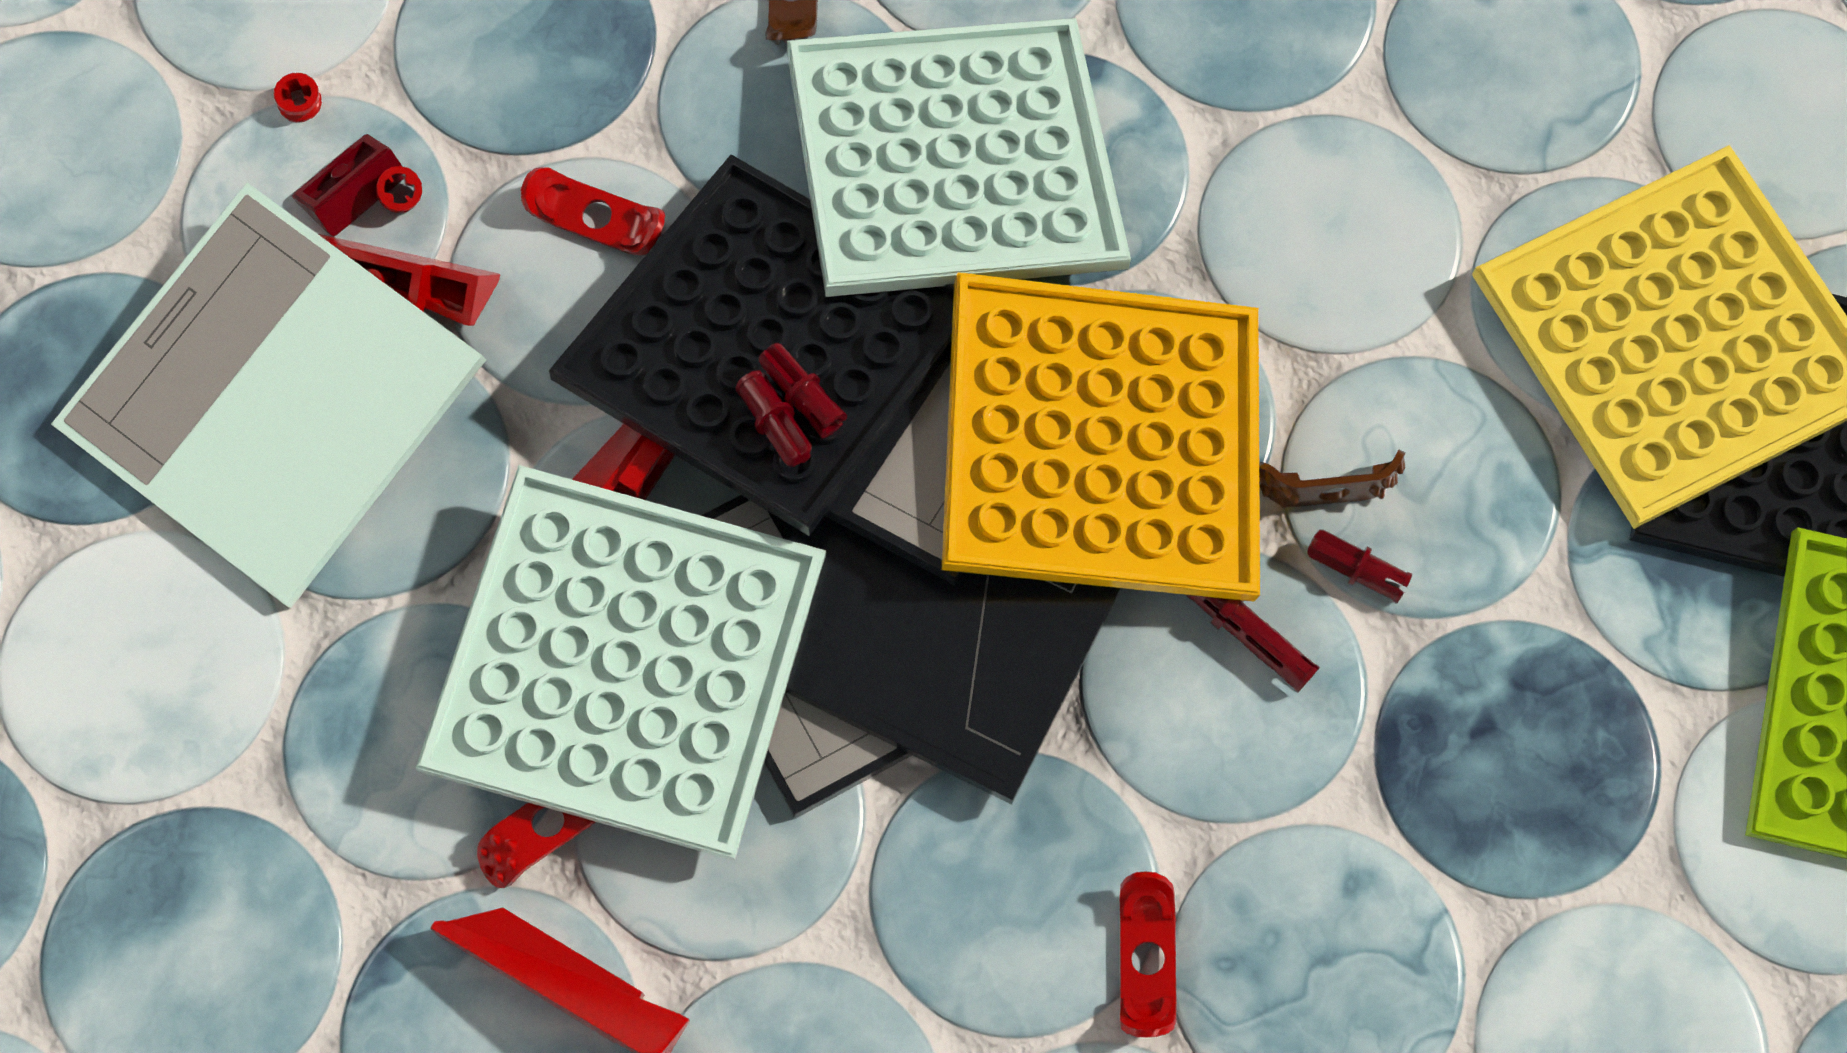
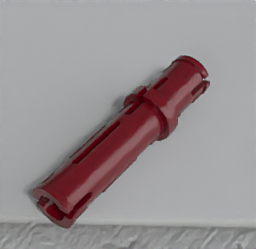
M1186 595L1213 619L1211 624L1219 630L1223 627L1257 658L1281 676L1297 693L1320 669V666L1313 663L1278 631L1243 603V600Z

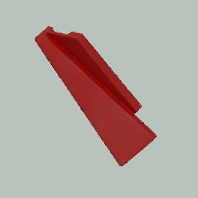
M318 234L423 312L424 308L463 325H475L500 280L499 273Z
M623 424L572 480L646 500L675 455Z
M503 907L450 921H434L430 927L439 937L632 1053H671L690 1022L688 1018L679 1013L643 1000L645 995L639 989Z

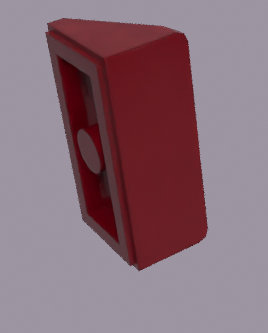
M365 134L293 193L292 198L327 233L336 236L378 201L376 185L381 174L391 167L402 165L389 147L369 134ZM393 176V184L386 181L384 186L385 192L388 193L405 177Z

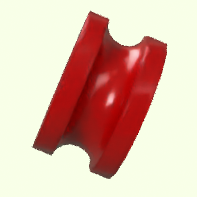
M290 73L276 83L274 99L281 115L287 120L305 122L312 119L320 111L322 97L319 93V88L315 80L307 74ZM301 90L305 103L295 106L291 93Z
M395 166L385 170L379 177L376 185V195L380 204L388 211L403 213L413 209L419 202L423 191L418 175L410 168ZM393 176L405 177V185L413 187V197L410 198L407 195L404 197L406 203H395L393 194L387 193L384 190L386 181L393 184Z

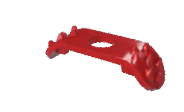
M549 167L534 168L527 174L521 187L522 204L525 210L532 216L560 229L625 253L639 256L646 255L655 245L658 238L662 236L665 222L663 210L657 207L645 206L576 181ZM594 202H603L611 208L612 214L609 223L598 229L588 227L583 220L585 209Z
M527 803L494 825L481 838L477 846L480 868L488 881L495 887H509L531 866L596 822L562 812L564 824L561 830L553 836L543 837L534 831L533 819L539 810L546 807Z
M1135 872L1127 876L1120 884L1121 1030L1135 1037H1159L1174 1030L1176 1025L1175 893L1173 884L1165 876L1156 872ZM1144 943H1153L1159 946L1164 953L1165 959L1162 968L1151 975L1138 972L1132 963V955L1135 949Z

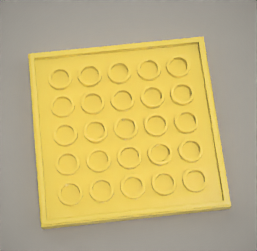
M1730 145L1477 266L1472 273L1478 286L1633 529L1847 421V315Z

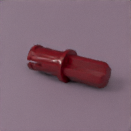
M774 343L759 356L761 367L786 394L784 402H788L801 412L821 438L830 436L843 425L842 422L846 421L847 414L824 392V389L819 385L820 378L815 373L807 374L782 344Z
M756 370L743 376L736 385V392L742 397L755 417L757 432L761 435H767L786 465L794 467L799 463H805L810 458L812 445L794 420L793 416L795 413L792 405L781 400L765 372L762 373L761 370Z
M1324 529L1317 531L1307 549L1309 558L1348 577V584L1353 585L1355 582H1358L1391 599L1396 604L1404 592L1386 582L1385 579L1389 578L1407 587L1412 578V573L1405 572L1370 554L1372 548L1367 546L1363 550Z

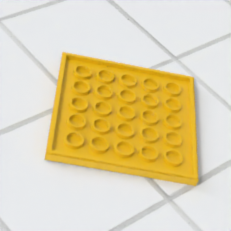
M957 272L954 280L941 570L1255 602L1260 596L1258 308Z

